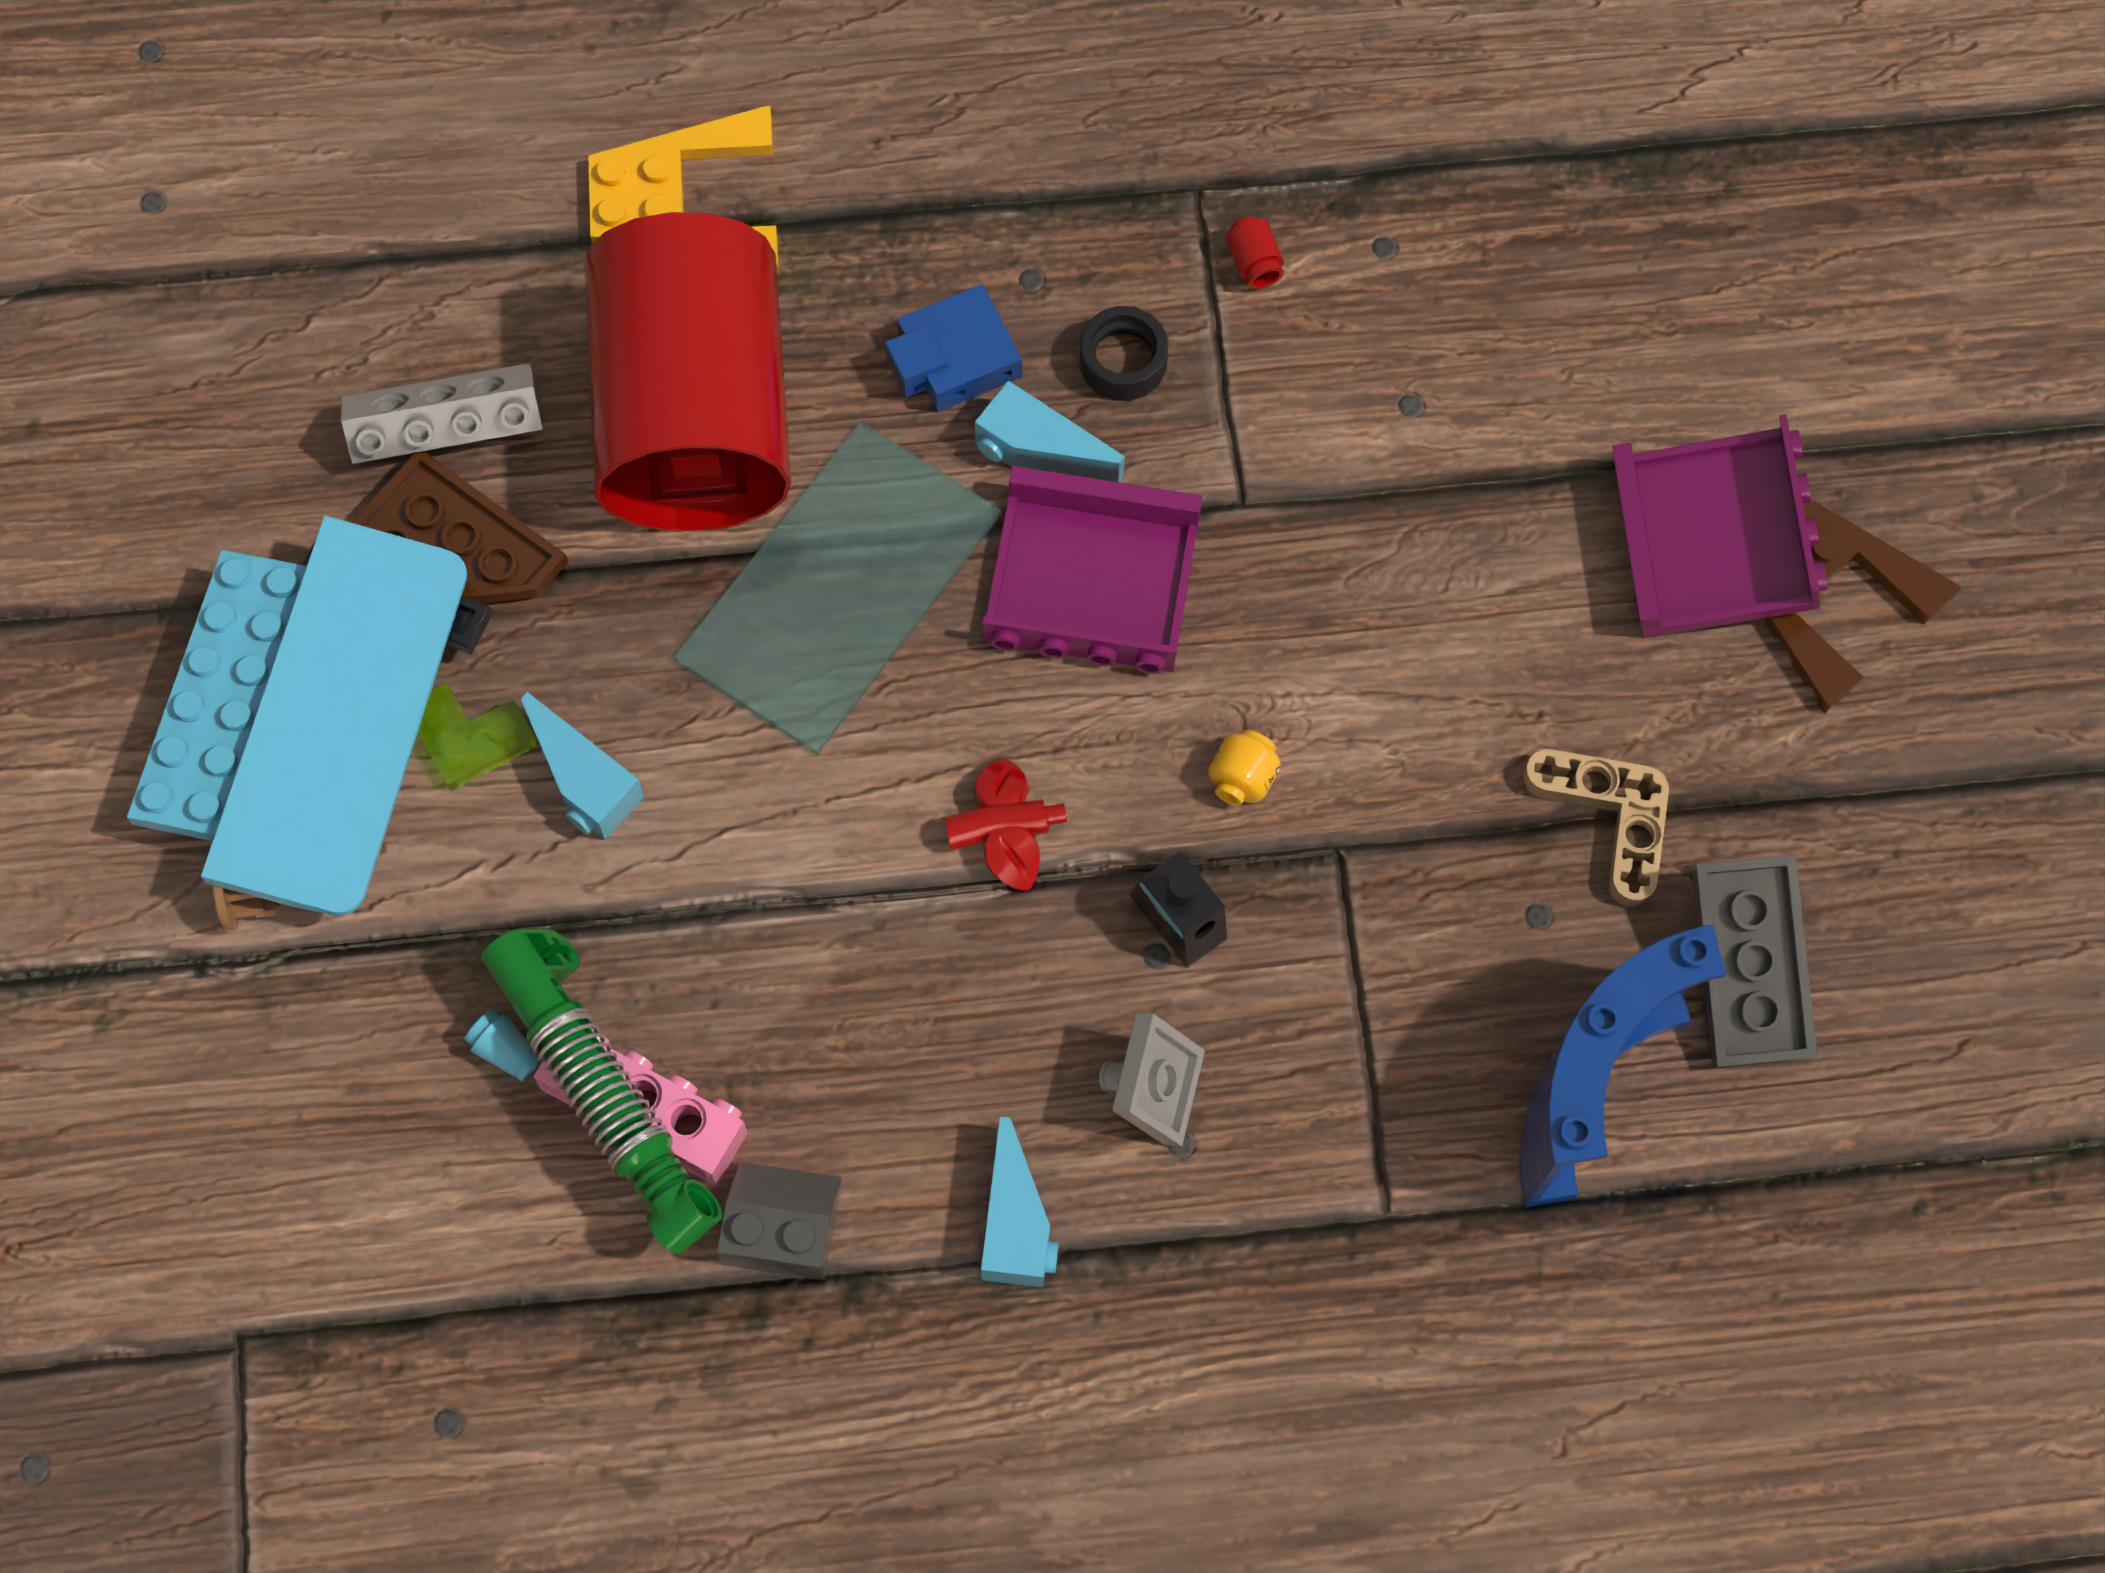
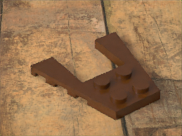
M1811 500V502L1803 503L1805 518L1815 517L1819 546L1811 547L1814 563L1823 561L1827 583L1854 559L1923 625L1956 597L1961 590L1958 584L1815 501ZM1791 613L1767 618L1768 622L1766 625L1775 639L1780 638L1794 660L1792 663L1794 669L1803 682L1808 681L1820 700L1818 706L1825 714L1860 683L1863 676L1798 614Z

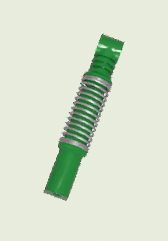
M517 929L500 936L486 947L480 957L528 1029L526 1038L531 1049H533L534 1053L539 1054L538 1060L546 1061L544 1065L545 1070H553L551 1072V1079L558 1080L557 1088L565 1089L563 1097L571 1099L570 1107L578 1108L576 1110V1117H584L582 1126L590 1127L589 1136H597L595 1145L603 1146L601 1155H610L608 1157V1164L612 1170H614L618 1177L627 1178L630 1184H635L634 1190L637 1194L642 1195L641 1200L644 1205H649L647 1222L652 1234L666 1249L673 1253H683L722 1219L721 1207L709 1189L696 1180L688 1179L689 1174L686 1169L681 1168L682 1164L679 1159L673 1158L675 1156L671 1149L673 1138L669 1134V1130H666V1126L662 1125L661 1119L655 1118L656 1112L649 1108V1100L642 1099L643 1092L636 1089V1082L630 1080V1072L624 1071V1064L617 1061V1053L611 1052V1044L605 1042V1036L599 1033L598 1025L592 1024L593 1019L590 1013L587 1012L582 1003L572 1001L561 984L580 966V959L576 950L561 934L550 929ZM653 1122H657V1125L651 1126ZM615 1146V1148L606 1151L608 1147Z

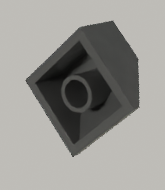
M740 1162L726 1200L717 1254L721 1264L825 1280L842 1177Z

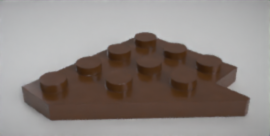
M425 451L414 453L350 522L454 552L463 560L467 568V581L462 596L482 604L538 597L568 563L564 552Z

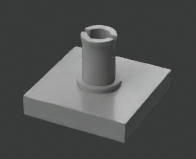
M1136 1013L1124 1062L1108 1060L1103 1063L1099 1072L1100 1087L1106 1093H1116L1113 1112L1162 1144L1182 1147L1205 1050L1154 1013Z

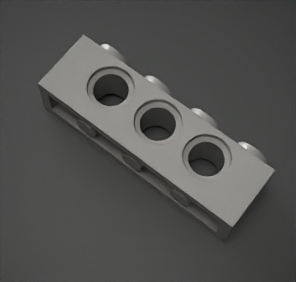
M531 363L342 397L341 423L352 464L543 430L541 404Z

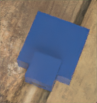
M983 284L898 318V337L885 342L886 360L905 398L927 389V394L937 413L1003 386L1008 381L1012 382L1022 378V358Z

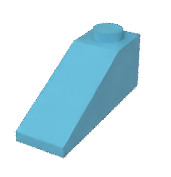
M1010 381L1004 385L975 421V444H977L978 449L984 456L994 462L1001 460L1010 467L1019 466L1120 482L1123 479L1124 455Z
M527 692L521 698V701L568 809V812L565 814L567 819L584 834L588 835L593 830L606 840L644 798L639 779Z
M1000 1117L981 1266V1280L1043 1288L1045 1273H1056L1059 1242L1049 1241L1050 1224L1011 1118Z

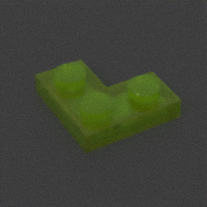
M448 683L431 690L418 730L421 740L450 792L539 746L514 699L469 722Z

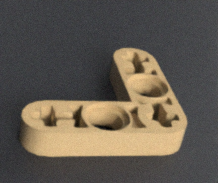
M1543 749L1535 752L1529 758L1523 773V782L1531 794L1542 799L1618 812L1609 875V892L1618 904L1627 908H1637L1644 905L1653 895L1658 883L1669 794L1668 781L1664 774L1650 766L1559 750ZM1542 765L1551 766V773L1556 775L1551 783L1542 782V774L1538 773ZM1570 768L1576 769L1577 771L1572 780V788H1567L1566 784L1569 780L1567 775ZM1595 771L1602 773L1608 780L1609 789L1601 794L1588 791L1582 781L1584 774ZM1619 777H1624L1625 781L1622 787L1625 789L1621 797L1615 796L1620 783ZM1640 782L1649 783L1648 789L1653 792L1649 800L1640 799V791L1636 790ZM1635 825L1645 827L1652 836L1651 845L1646 848L1632 846L1626 838V829ZM1632 861H1642L1638 867L1637 882L1644 884V886H1640L1637 893L1630 892L1629 884L1621 881L1626 880L1630 873Z

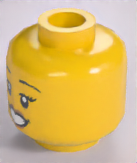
M1243 730L1241 734L1228 735L1222 741L1208 767L1209 779L1216 787L1215 794L1224 802L1234 806H1241L1243 802H1260L1268 793L1281 767L1279 757L1275 753L1277 750L1275 744L1264 735L1252 730Z

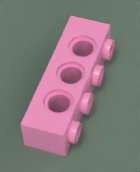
M605 1037V1042L610 1043V1041ZM612 1049L611 1052L617 1053V1061L624 1064V1071L630 1072V1080L636 1082V1089L651 1091L657 1094L656 1102L650 1109L655 1110V1118L662 1120V1125L666 1126V1130H669V1134L673 1138L671 1148L675 1155L673 1158L679 1159L682 1168L717 1186L748 1134L744 1121L740 1119L742 1112L722 1099L715 1098L714 1102L710 1103L695 1095L698 1091L697 1087L678 1075L671 1074L669 1079H666L653 1072L652 1068L654 1065L634 1051L627 1050L625 1055H622ZM543 1061L533 1076L540 1090L570 1106L571 1099L563 1097L565 1089L557 1088L558 1080L551 1079V1072L553 1070H545L544 1065L546 1061ZM686 1115H695L702 1119L699 1129L693 1134L681 1135L675 1131L676 1123ZM653 1122L651 1126L657 1125V1122Z

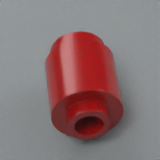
M1254 216L1244 217L1236 221L1231 226V230L1226 235L1225 240L1241 279L1248 282L1249 287L1252 289H1262L1273 285L1284 274L1282 269L1284 259L1268 221L1257 219Z

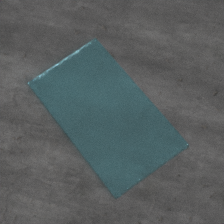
M860 422L679 650L674 659L681 667H685L805 746L807 750L813 751L818 755L1002 515V510L873 430L869 425Z

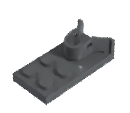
M1796 855L1683 866L1682 876H1689L1693 882L1697 926L1702 927L1713 924L1726 972L1723 978L1703 982L1712 1067L1818 1058Z

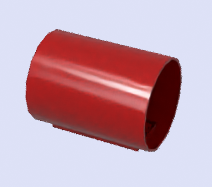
M662 213L634 218L605 231L587 249L585 262L594 494L596 500L606 513L631 525L671 532L729 528L769 514L787 499L791 485L777 264L776 254L768 239L744 222L710 213Z

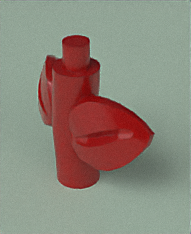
M1008 759L998 760L985 767L976 779L973 790L979 808L945 816L949 844L952 851L984 842V861L989 871L997 879L1012 888L1029 891L1037 878L1040 864V849L1034 835L1048 834V826L1068 823L1065 805L1061 803L1044 806L1043 799L1025 801L1029 792V784L1024 772Z

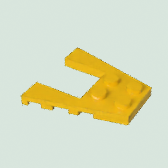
M770 106L756 108L588 155L590 236L592 244L605 231L634 218L668 212H684L682 160L773 155ZM776 225L752 227L768 239L776 254L777 275H779Z

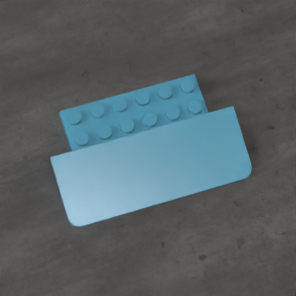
M324 515L307 566L221 550L127 819L135 826L213 841L201 874L206 884L295 908L341 916L355 911L362 904L366 896L467 581V568L463 560L454 552L326 515Z

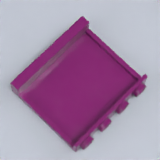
M1787 414L1779 415L1780 428L1633 454L1631 442L1612 445L1643 638L1820 609L1819 592L1828 590L1823 561L1815 563L1813 561L1811 547L1819 546L1818 530L1815 517L1805 518L1803 503L1811 502L1807 473L1797 474L1795 459L1803 458L1799 430L1789 431Z
M1012 466L1009 480V498L986 616H983L982 621L983 642L991 643L993 647L1005 651H1015L1019 648L1038 650L1040 654L1055 659L1065 658L1067 655L1087 658L1090 663L1099 666H1112L1115 663L1132 665L1137 670L1148 674H1159L1163 671L1174 672L1202 495Z

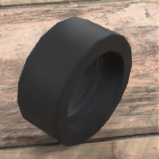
M1116 306L1099 312L1089 320L1083 330L1080 341L1079 367L1085 382L1096 393L1112 400L1131 401L1148 395L1159 386L1167 369L1169 340L1163 325L1152 314L1136 307ZM1115 334H1131L1143 339L1150 346L1151 360L1140 371L1130 374L1115 373L1104 368L1098 362L1096 348L1106 337Z

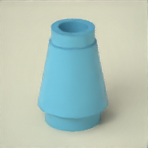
M489 1009L482 1015L464 1038L472 1046L470 1052L511 1076H515L521 1082H524L542 1062L538 1060V1055L533 1052L528 1041L505 1013L499 1015L493 1009Z

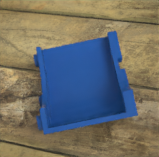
M1713 924L1683 931L1662 939L1638 952L1616 968L1595 989L1582 1006L1540 1075L1528 1103L1519 1154L1520 1183L1524 1207L1575 1199L1578 1195L1574 1163L1602 1159L1608 1156L1604 1135V1104L1606 1089L1614 1062L1624 1052L1629 1051L1651 1037L1687 1027L1691 1019L1683 990L1702 982L1723 978L1726 975Z

